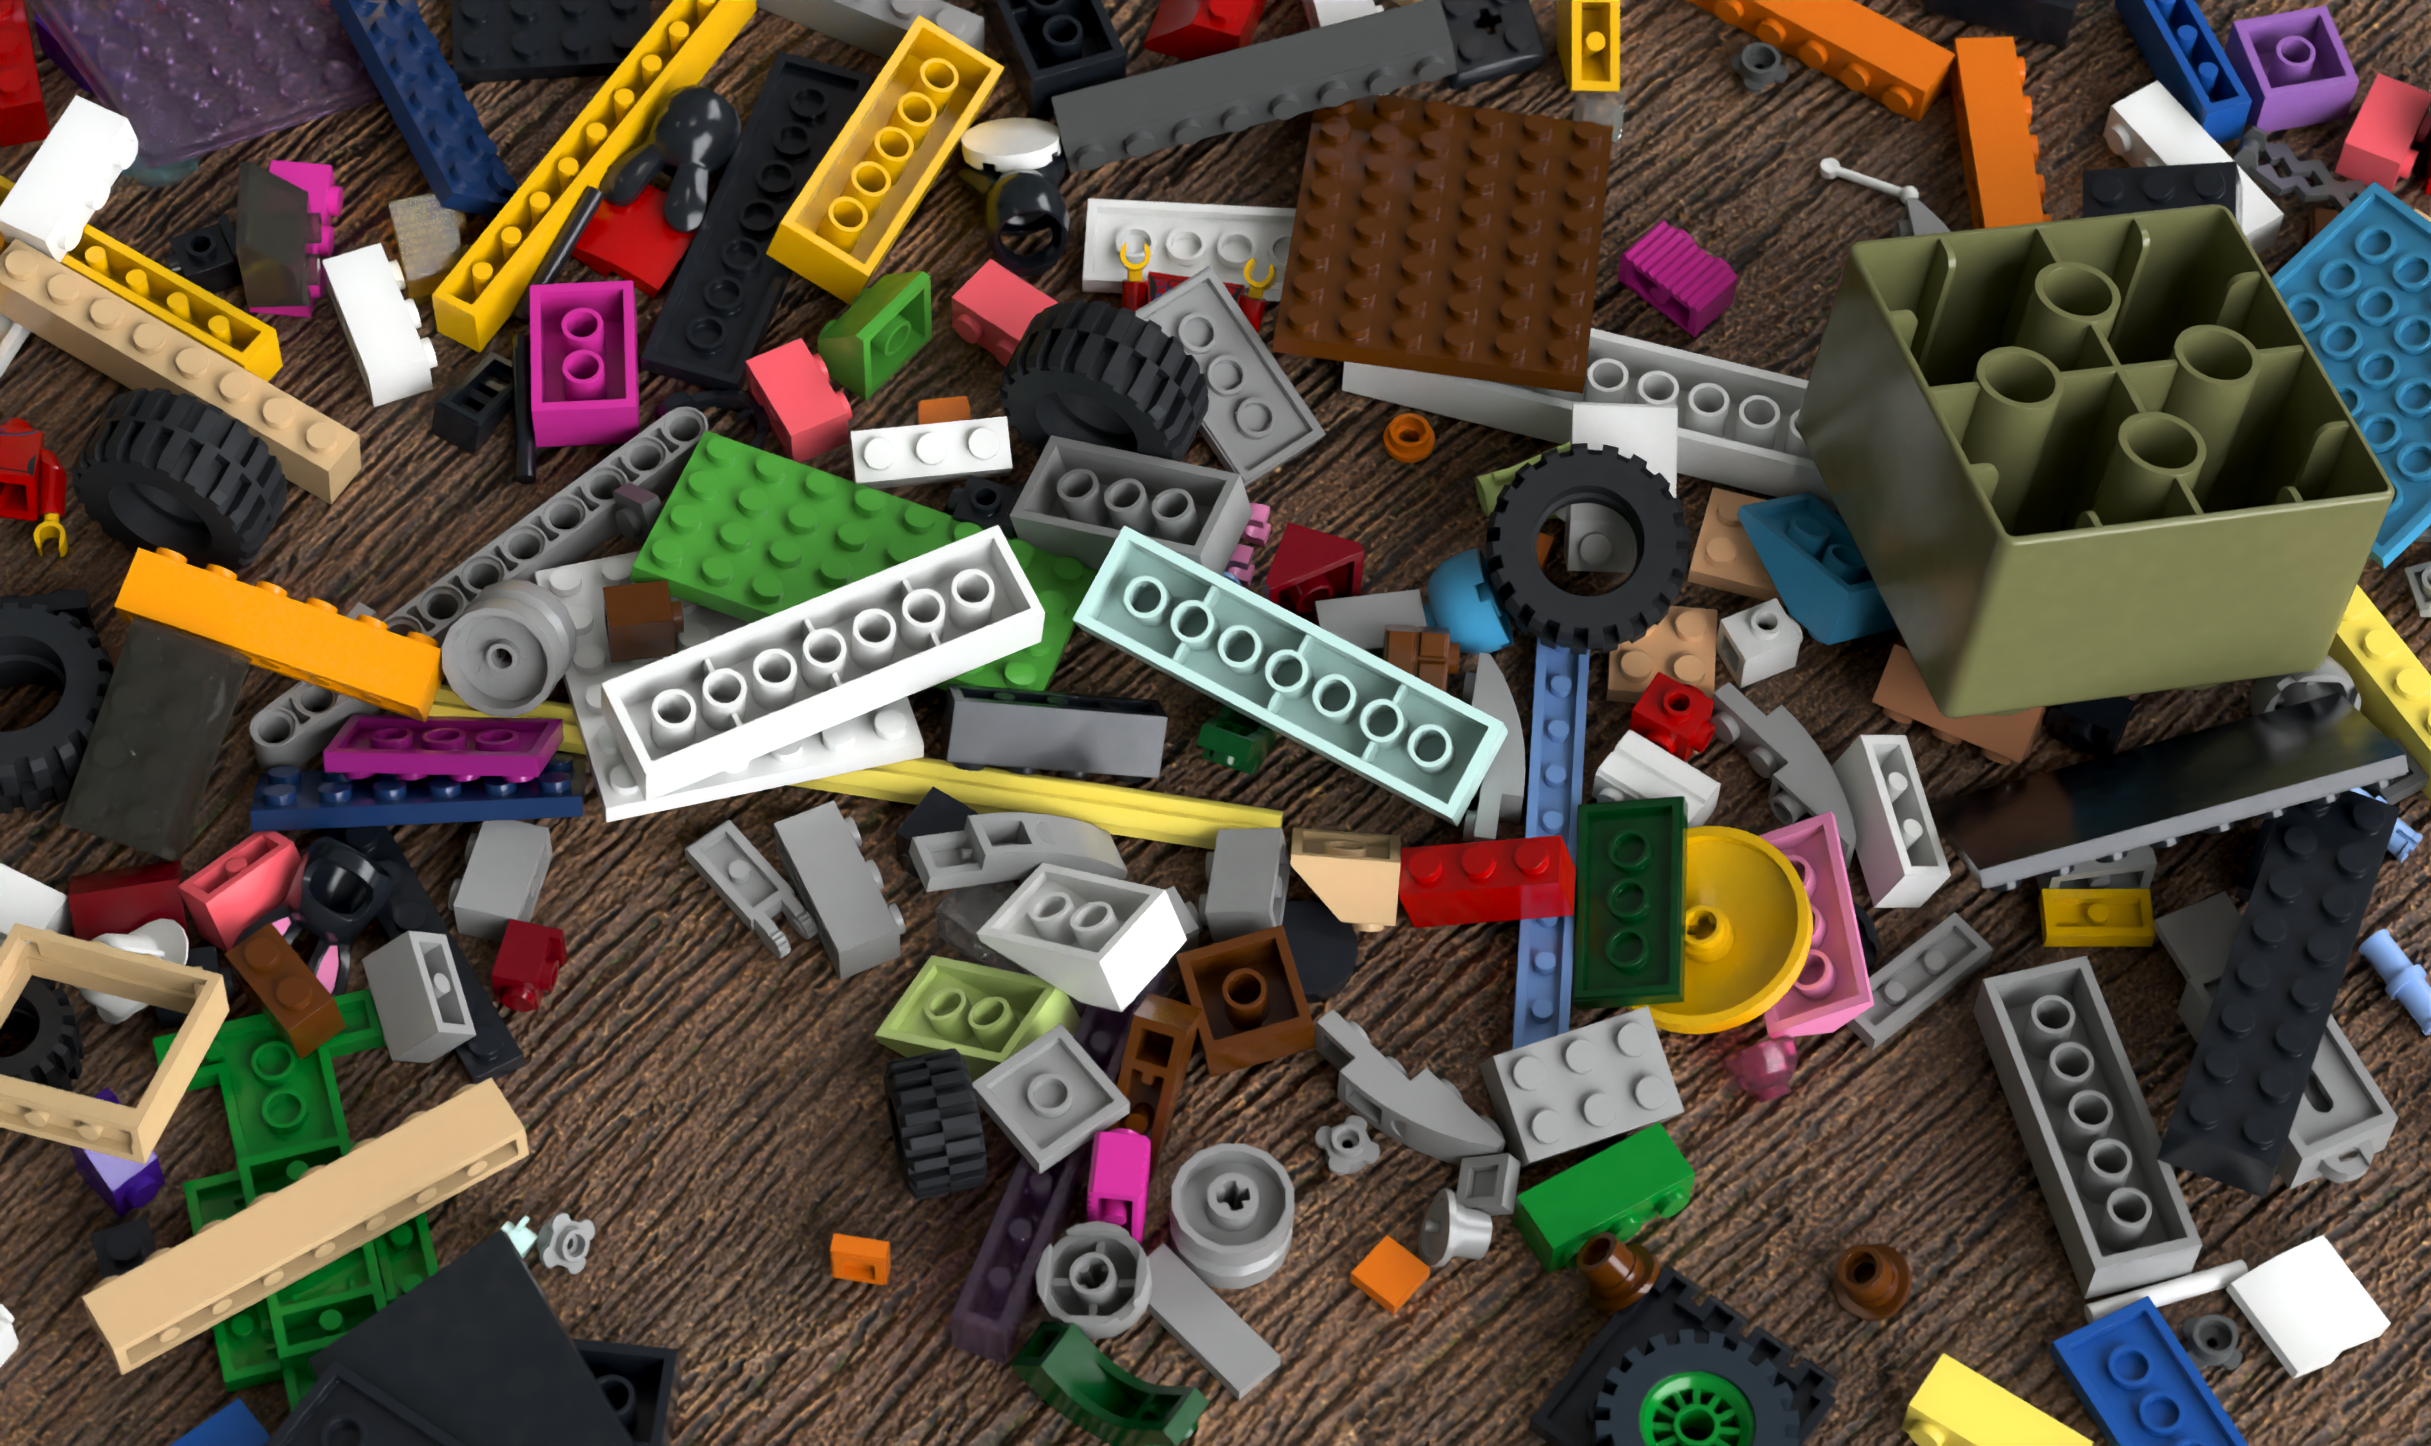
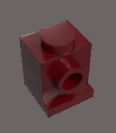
M514 919L509 920L491 973L496 1002L503 1003L509 1009L518 1012L539 1010L544 991L552 992L554 990L559 965L564 966L567 959L562 929Z

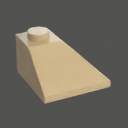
M1293 828L1290 865L1340 922L1351 923L1353 929L1365 932H1378L1384 929V925H1396L1401 864L1400 836Z

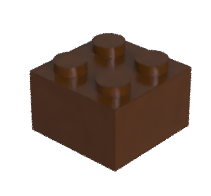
M1283 924L1176 954L1180 981L1187 1004L1202 1008L1197 1037L1210 1078L1316 1048L1313 1020Z

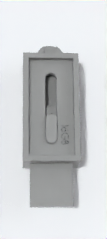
M2226 891L2155 919L2152 925L2187 981L2176 1012L2197 1044L2242 921V916ZM2331 1013L2277 1168L2279 1175L2289 1190L2321 1176L2344 1184L2345 1181L2357 1180L2366 1174L2372 1162L2373 1154L2385 1149L2398 1120L2394 1110Z

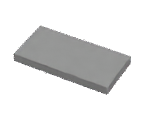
M1211 265L1135 311L1136 317L1146 322L1150 319L1162 327L1161 331L1167 336L1176 337L1184 345V352L1187 355L1192 354L1198 362L1200 373L1204 374L1209 399L1208 411L1198 430L1225 470L1241 475L1245 488L1325 437V431Z

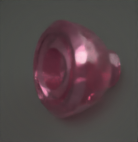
M1788 1034L1726 1056L1722 1063L1726 1074L1743 1090L1753 1094L1756 1093L1760 1103L1790 1093L1788 1081L1793 1076L1798 1061V1048L1795 1037Z

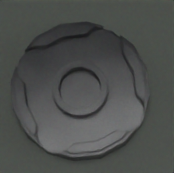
M1312 900L1285 902L1282 924L1307 1003H1319L1337 995L1346 986L1347 980L1354 973L1358 961L1356 933L1350 923L1340 922L1325 904Z

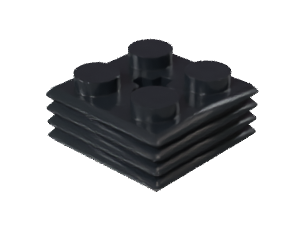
M1440 0L1453 43L1458 73L1446 76L1451 89L1455 90L1539 69L1542 66L1547 51L1529 0ZM1477 23H1485L1486 26H1490L1493 29L1492 34L1487 35L1484 28L1476 29Z

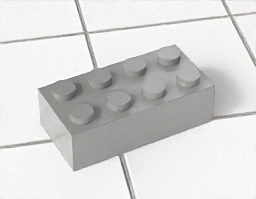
M1051 435L1010 514V519L1018 539L1059 557H1073L1079 560L1086 568L1100 570L1122 527L1125 525L1222 576L1253 512L1240 474Z

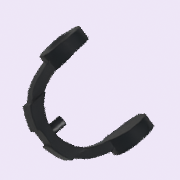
M730 388L727 390H710L691 396L685 391H679L663 401L656 410L655 422L669 411L678 407H691L702 410L716 406V408L738 412L734 415L737 423H741L745 419L752 423L756 436L749 446L763 450L766 444V437L769 435L770 421L762 405L756 404L749 394L740 390L737 391Z

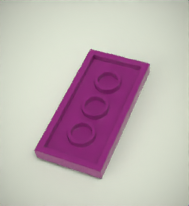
M352 714L323 751L325 772L343 773V776L349 779H364L376 773L396 774V777L401 780H418L428 775H449L451 780L459 782L473 781L481 776H502L504 781L511 783L527 782L535 777H539L564 740L563 719L428 716L426 722H422L403 715Z

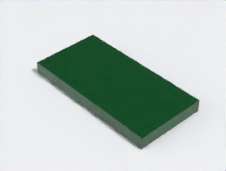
M1684 796L1578 805L1572 1003L1576 1010L1684 1002L1688 803Z

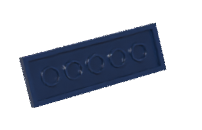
M329 0L441 207L495 218L517 192V183L508 174L500 160L496 145L488 138L477 118L478 113L476 109L468 102L458 84L456 73L448 66L438 48V40L429 31L419 13V6L416 1Z
M554 753L539 777L522 783L506 782L502 779V776H481L479 779L466 782L451 780L449 775H428L418 780H401L396 777V774L376 773L364 779H349L344 777L343 773L325 772L324 767L322 770L300 771V768L296 766H277L269 769L267 773H260L250 809L252 832L581 817L583 816L586 788L585 758L573 759L571 755L566 753Z

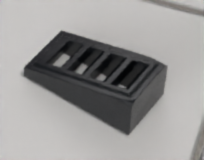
M493 351L488 353L435 403L432 432L436 436L469 453L477 451L513 407L512 361ZM492 376L498 380L507 383L508 385L505 387L489 379L488 377Z

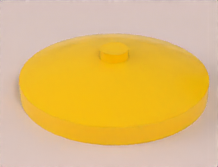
M1724 826L1687 828L1684 1002L1624 1007L1631 1012L1648 1006L1655 1027L1683 1034H1707L1725 1031L1745 1024L1776 1004L1788 992L1802 971L1809 954L1813 934V915L1807 891L1797 871L1785 855L1761 837L1740 829Z

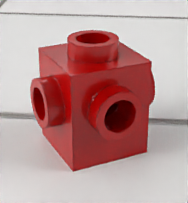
M1658 672L1632 709L1629 730L1636 732L1686 763L1694 750L1702 753L1713 737L1716 725L1710 721L1714 700L1706 697L1695 686L1681 684Z

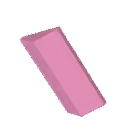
M1832 811L1759 835V837L1780 850L1791 862L1807 891L1813 915L1812 942L1802 971L1788 992L1776 1004L1764 1012L1767 1032L1772 1039L1833 1033L1874 1006L1836 818Z

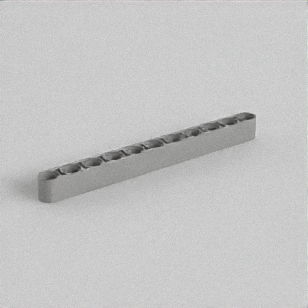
M678 407L666 413L382 622L388 625L387 631L407 637L409 631L418 632L435 639L439 643L437 648L442 649L450 626L462 614L468 603L482 591L480 588L504 580L530 581L535 584L534 571L577 563L620 531L615 521L617 507L613 490L630 482L658 495L660 501L672 493L705 430L708 431V423L704 414L691 407ZM603 498H612L609 500H601ZM571 527V529L562 530V528ZM523 557H532L530 559H521ZM441 617H450L448 619L438 620ZM300 681L252 718L250 735L256 761L259 767L266 773L269 769L277 766L290 765L301 767L330 744L352 714L371 715L380 707ZM318 708H327L321 712H312ZM275 739H285L279 743H269Z

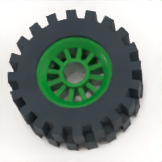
M1694 1329L1678 1330L1674 1345H1667L1663 1333L1648 1338L1644 1356L1634 1346L1623 1355L1620 1370L1614 1366L1605 1377L1602 1392L1599 1391L1588 1446H1798L1799 1439H1796L1800 1420L1798 1410L1789 1411L1794 1395L1788 1383L1785 1382L1773 1387L1778 1369L1768 1358L1756 1367L1751 1363L1754 1348L1741 1340L1735 1352L1722 1347L1725 1334L1710 1331L1706 1344L1694 1342ZM1684 1401H1690V1404L1686 1405ZM1689 1428L1698 1429L1708 1438L1702 1441H1694L1687 1438L1682 1431Z

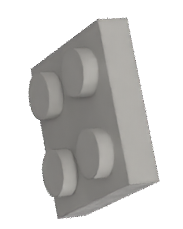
M1061 1023L972 1082L976 1101L1039 1174L1094 1138L1095 1133L1106 1130L1130 1113V1102Z

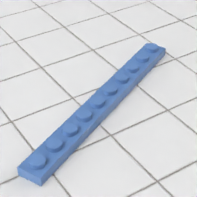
M1537 636L1524 838L1561 835L1576 868L1578 805H1581L1590 649H1587L1586 655L1572 654L1571 648L1557 645L1554 650L1540 644L1541 638ZM1575 894L1574 916L1519 920L1511 1050L1569 1032Z

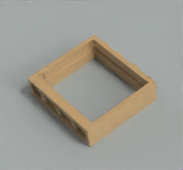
M15 923L0 947V1029L31 975L185 1013L188 1016L136 1109L0 1074V1127L146 1164L229 1012L223 975L203 970L202 967L198 966L190 967L162 960L152 954H138L110 947L100 941H85L58 934L48 928L45 931Z

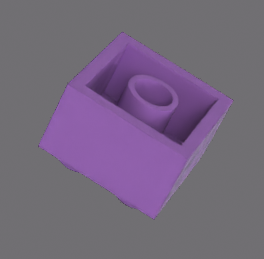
M2327 6L2233 21L2224 52L2252 100L2247 116L2250 127L2253 125L2263 129L2266 133L2347 119L2359 80Z

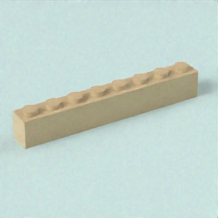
M17 238L0 255V314L131 390L147 388L150 392L156 388L169 389L174 395L185 393L196 397L197 401L208 406L211 403L224 410L222 414L232 420L237 418L248 427L250 434L254 437H260L268 445V453L277 457L282 467V474H285V479L330 505L360 471L359 434Z
M492 1077L477 1085L469 1084L454 1092L448 1101L427 1112L418 1111L409 1115L401 1122L399 1127L377 1139L368 1138L359 1142L347 1155L326 1166L318 1165L310 1168L300 1176L297 1182L276 1193L269 1192L258 1196L243 1211L226 1220H215L204 1225L189 1240L174 1248L157 1250L142 1265L121 1276L115 1275L103 1279L94 1286L90 1293L82 1296L89 1321L121 1375H124L528 1156L529 1150L525 1128Z

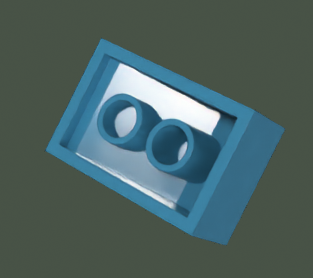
M1810 492L1740 506L1737 516L1786 608L1795 620L1808 629V633L1812 638L1826 645H1831L1896 629L1897 626L1843 518Z

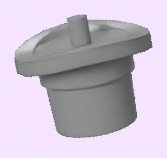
M1441 1189L1432 1201L1422 1223L1418 1241V1252L1421 1261L1427 1266L1437 1268L1444 1267L1455 1256L1481 1260L1489 1248L1492 1236V1219L1490 1214L1465 1208L1462 1204L1456 1203L1455 1194L1452 1190Z

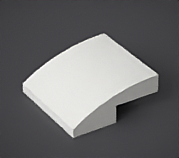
M2324 1235L2270 1259L2236 1279L2226 1288V1291L2293 1379L2332 1364L2342 1351L2380 1337L2391 1324Z

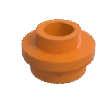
M1404 413L1398 415L1385 428L1383 436L1384 448L1392 458L1405 463L1419 462L1427 458L1433 451L1435 444L1434 431L1428 421L1418 414ZM1411 439V440H1414L1415 442H1413V443H1408V442H1404V441H1402V440Z

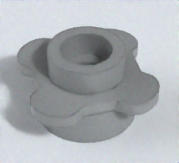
M1351 1115L1346 1118L1343 1124L1332 1128L1323 1126L1317 1130L1315 1143L1318 1147L1325 1150V1160L1332 1173L1337 1175L1356 1173L1366 1164H1373L1378 1160L1380 1147L1377 1143L1370 1140L1366 1132L1367 1122L1364 1118ZM1348 1141L1351 1142L1353 1146L1350 1149L1344 1148L1342 1144Z
M563 1212L553 1215L542 1226L538 1234L537 1248L541 1263L549 1268H553L556 1265L564 1266L566 1272L571 1274L581 1272L586 1264L585 1256L589 1250L590 1240L595 1234L593 1223L588 1219H581L578 1222L570 1220L569 1215Z

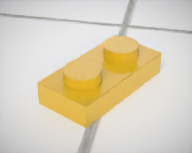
M2150 889L2041 890L2038 900L2044 947H2152L2155 939V930L2152 927L2154 919Z

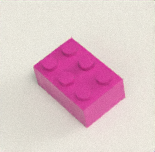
M633 280L530 285L531 413L536 447L627 443L640 433L637 313Z

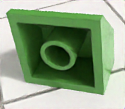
M924 271L884 275L870 289L864 288L860 295L855 297L851 307L837 321L831 320L823 327L817 339L818 354L825 362L831 378L867 401L932 337L930 275Z

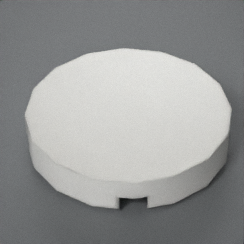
M1005 118L980 123L966 130L961 137L964 161L979 170H984L983 163L995 164V171L1001 173H1008L1017 169L1034 170L1052 162V154L1059 156L1062 152L1059 128L1050 122L1034 118Z

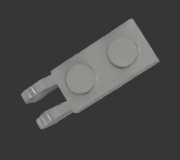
M726 820L685 848V857L743 923L751 931L756 930L762 943L779 959L790 953L791 948L785 934L771 920L772 917L783 911L789 924L806 940H809L818 933L815 921L795 898L794 890L730 820Z

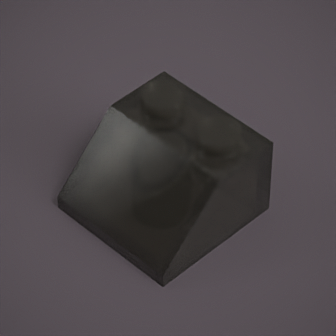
M240 162L236 251L248 307L310 306L311 285H320L321 278L319 254H313V244L322 243L321 214L312 213L307 191L251 162Z

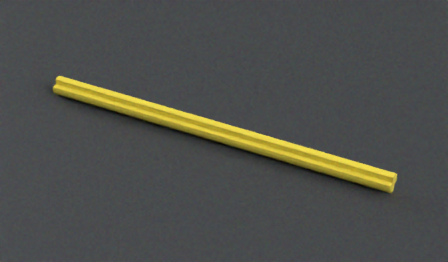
M440 684L428 715L511 718L489 716L468 706L451 689V686ZM544 700L533 711L512 717L563 719L564 740L556 751L586 755L571 704ZM928 757L788 785L918 805L934 786L978 812V814L1007 812L1050 814L1086 822L1113 835L1215 850L1218 829L1282 828L1283 811L1041 774L1021 775L1006 769L987 766L980 771H968L953 766V762Z

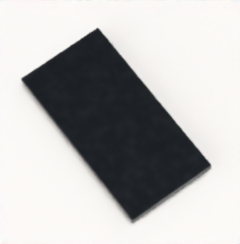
M2340 693L1928 805L1935 827L1980 886L1985 889L1989 888V890L1994 892H2002L2018 887L2022 883L2021 879L2042 874L2045 877H2059L2069 874L2075 869L2074 865L2095 859L2100 863L2118 861L2128 855L2127 850L2145 845L2151 848L2170 847L2180 842L2182 835L2202 831L2206 834L2225 832L2234 826V821L2254 816L2257 819L2276 818L2285 814L2287 807L2304 802L2312 805L2328 804L2336 801L2340 797V792L2359 787L2362 790L2368 791L2383 789L2393 783L2392 778L2406 775L2409 770L2406 754Z
M502 1229L307 1360L318 1379L331 1363L336 1360L466 1446H637L508 1234Z

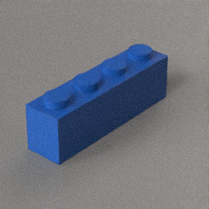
M2115 0L2114 4L2156 80L2166 88L2217 144L2241 138L2252 100L2195 0Z

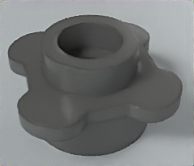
M1752 43L1744 48L1742 54H1735L1730 61L1731 70L1740 74L1744 80V88L1749 92H1761L1763 87L1773 82L1783 83L1788 77L1787 67L1780 65L1781 57L1778 50L1767 43Z
M2211 1314L2200 1319L2191 1317L2184 1322L2182 1334L2188 1339L2189 1351L2187 1354L2198 1371L2204 1370L2207 1366H2222L2226 1370H2234L2240 1365L2242 1353L2236 1349L2238 1326L2234 1320ZM2213 1340L2217 1343V1346L2214 1348L2209 1347L2207 1341Z

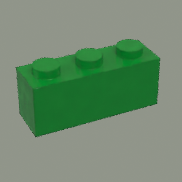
M1657 1122L1517 1195L1513 1223L1548 1274L1563 1266L1574 1268L1577 1267L1576 1259L1581 1247L1596 1234L1610 1232L1621 1242H1624L1634 1236L1641 1229L1642 1224L1659 1215L1662 1218H1668L1680 1212L1690 1200L1696 1173L1660 1122Z

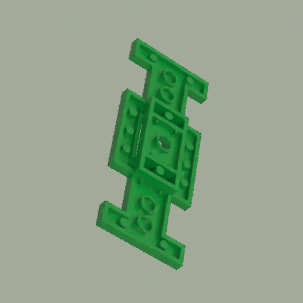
M369 989L333 997L346 1028L302 1060L294 1053L263 1013L222 1023L185 1092L218 1084L221 1085L238 1170L183 1183L194 1236L204 1225L215 1220L230 1218L246 1209L250 1202L258 1196L269 1192L276 1193L297 1182L300 1176L310 1168L318 1165L326 1166L340 1159L359 1143H350L331 1058L386 1046L375 1002ZM178 1033L152 1038L158 1068ZM423 1212L374 1239L386 1292H384L373 1240L213 1326L227 1392L284 1379L292 1412L318 1381L316 1374L307 1361L309 1358L439 1271L426 1213Z

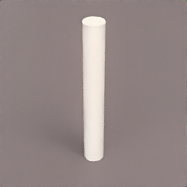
M2240 1259L2086 1304L2084 1306L2085 1316L2090 1324L2146 1296L2150 1297L2157 1308L2228 1287L2230 1283L2249 1271L2246 1263Z

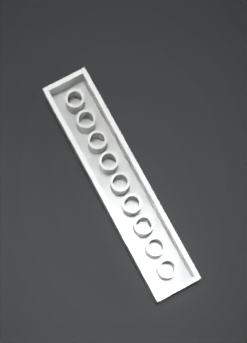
M1591 328L1583 394L1344 361L1342 391L1562 445L1570 442L1572 402L1677 405V473L1778 498L1810 492L1833 511L1839 512L1797 427V419L1808 386V380Z

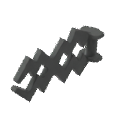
M2253 125L2239 139L2237 153L2232 157L2233 161L2237 163L2250 179L2252 177L2277 196L2294 192L2303 203L2328 201L2333 204L2339 213L2351 203L2350 198L2355 200L2366 189L2362 180L2347 182L2334 180L2321 160L2298 161L2287 143H2267L2265 131ZM2263 156L2267 164L2258 166V159ZM2280 164L2288 177L2279 178L2272 165ZM2311 177L2317 186L2310 187L2304 178Z

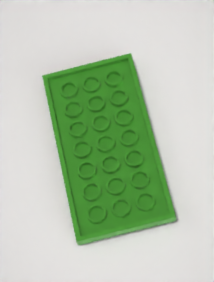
M705 430L632 566L630 581L645 583L667 580L670 595L753 623L981 532L983 529L975 523H962L953 520L952 515L862 484L856 485V482ZM1015 537L1012 540L1006 538L1045 611L1041 642L933 685V687L947 691V684L949 683L1047 691L1076 626L1072 619L1094 581L1098 570L1084 567L1079 560L1073 557H1059L1034 547L1024 540Z

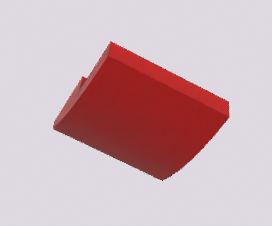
M647 185L632 204L624 207L611 205L604 198L571 255L605 278L612 270L626 281L633 280L635 287L654 299L691 246L699 227L688 234L677 233L666 224L664 217L665 202L668 194L651 185Z

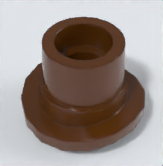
M1602 1232L1591 1237L1581 1247L1576 1259L1577 1267L1591 1282L1590 1301L1601 1313H1612L1636 1302L1650 1290L1656 1282L1660 1270L1657 1258L1645 1246L1636 1244L1624 1245L1610 1232Z
M1881 1243L1855 1245L1848 1248L1840 1256L1834 1273L1833 1289L1838 1302L1852 1316L1865 1321H1882L1896 1314L1906 1303L1911 1289V1271L1906 1259L1893 1247Z

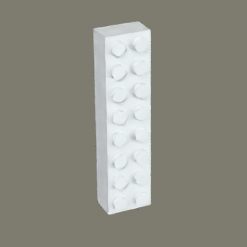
M996 525L601 683V712L645 801L649 802L1037 644L1042 639L1045 611L999 525Z

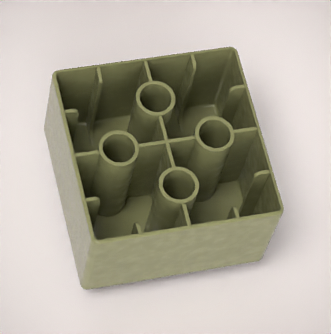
M2218 204L1876 239L1853 243L1848 250L1797 419L1798 430L1938 710L1945 717L1954 719L1978 715L2011 716L2031 708L2173 689L2205 690L2226 682L2309 672L2320 668L2326 659L2395 493L2387 474L2232 212Z

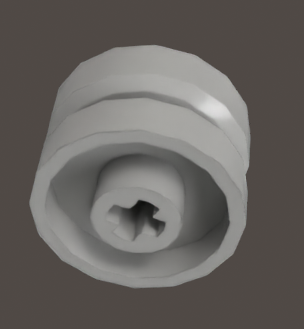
M504 580L486 586L479 592L450 626L442 645V669L451 689L468 706L489 716L512 718L533 711L547 699L557 682L568 670L577 650L576 627L567 607L551 591L530 581Z
M1220 1143L1194 1154L1180 1167L1171 1187L1170 1246L1174 1254L1205 1284L1218 1289H1244L1267 1280L1283 1265L1291 1247L1292 1224L1294 1220V1187L1285 1168L1268 1152L1247 1144Z

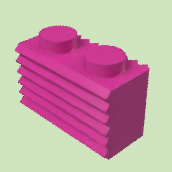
M1661 220L1621 255L1617 279L1693 337H1697L1699 332L1703 331L1707 325H1710L1713 319H1717L1720 313H1723L1726 308L1731 306L1734 300L1738 277L1726 261L1719 257L1713 258L1712 255H1707L1704 249H1699L1687 232L1682 229H1674L1673 226H1668L1665 220Z
M1122 1128L1113 1129L1109 1132L1099 1131L1095 1133L1087 1190V1222L1101 1221L1119 1225L1127 1230L1130 1236L1138 1241L1140 1245L1143 1243L1150 1177L1151 1141L1146 1136Z

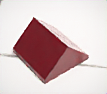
M1288 522L1265 580L1264 598L1313 623L1315 601L1361 595L1365 550L1359 542Z
M177 860L71 876L68 900L75 938L92 941L94 938L105 933L129 934L149 922L163 918L176 921L185 930L189 942L188 949H192L187 906L177 887L184 882L182 861Z

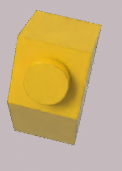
M1557 0V51L1569 91L1620 92V0Z

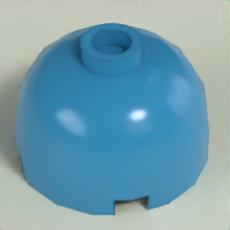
M1478 547L1461 552L1439 565L1432 573L1427 585L1429 603L1423 604L1427 626L1449 628L1450 642H1459V653L1479 655L1480 652L1491 653L1514 644L1508 614H1504L1496 601L1497 595L1493 586H1490L1486 571V557L1481 549L1478 550Z

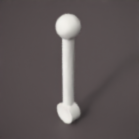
M1825 158L1820 163L1819 172L1825 179H1834L1838 176L1897 196L1904 204L1906 199L1919 198L1918 190L1913 186L1902 188L1842 168L1834 158Z

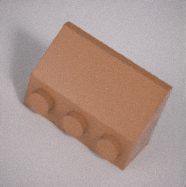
M1902 637L1893 646L1872 700L1873 703L1883 707L1882 713L1890 719L1905 724H1912L1913 719L1933 727L1931 733L1935 737L1958 745L1961 744L1962 740L1982 747L1980 753L1984 757L2004 765H2010L2012 760L2018 763L2024 760L2050 706L2031 708L2011 716L1978 715L1955 719L1945 717L1938 710Z

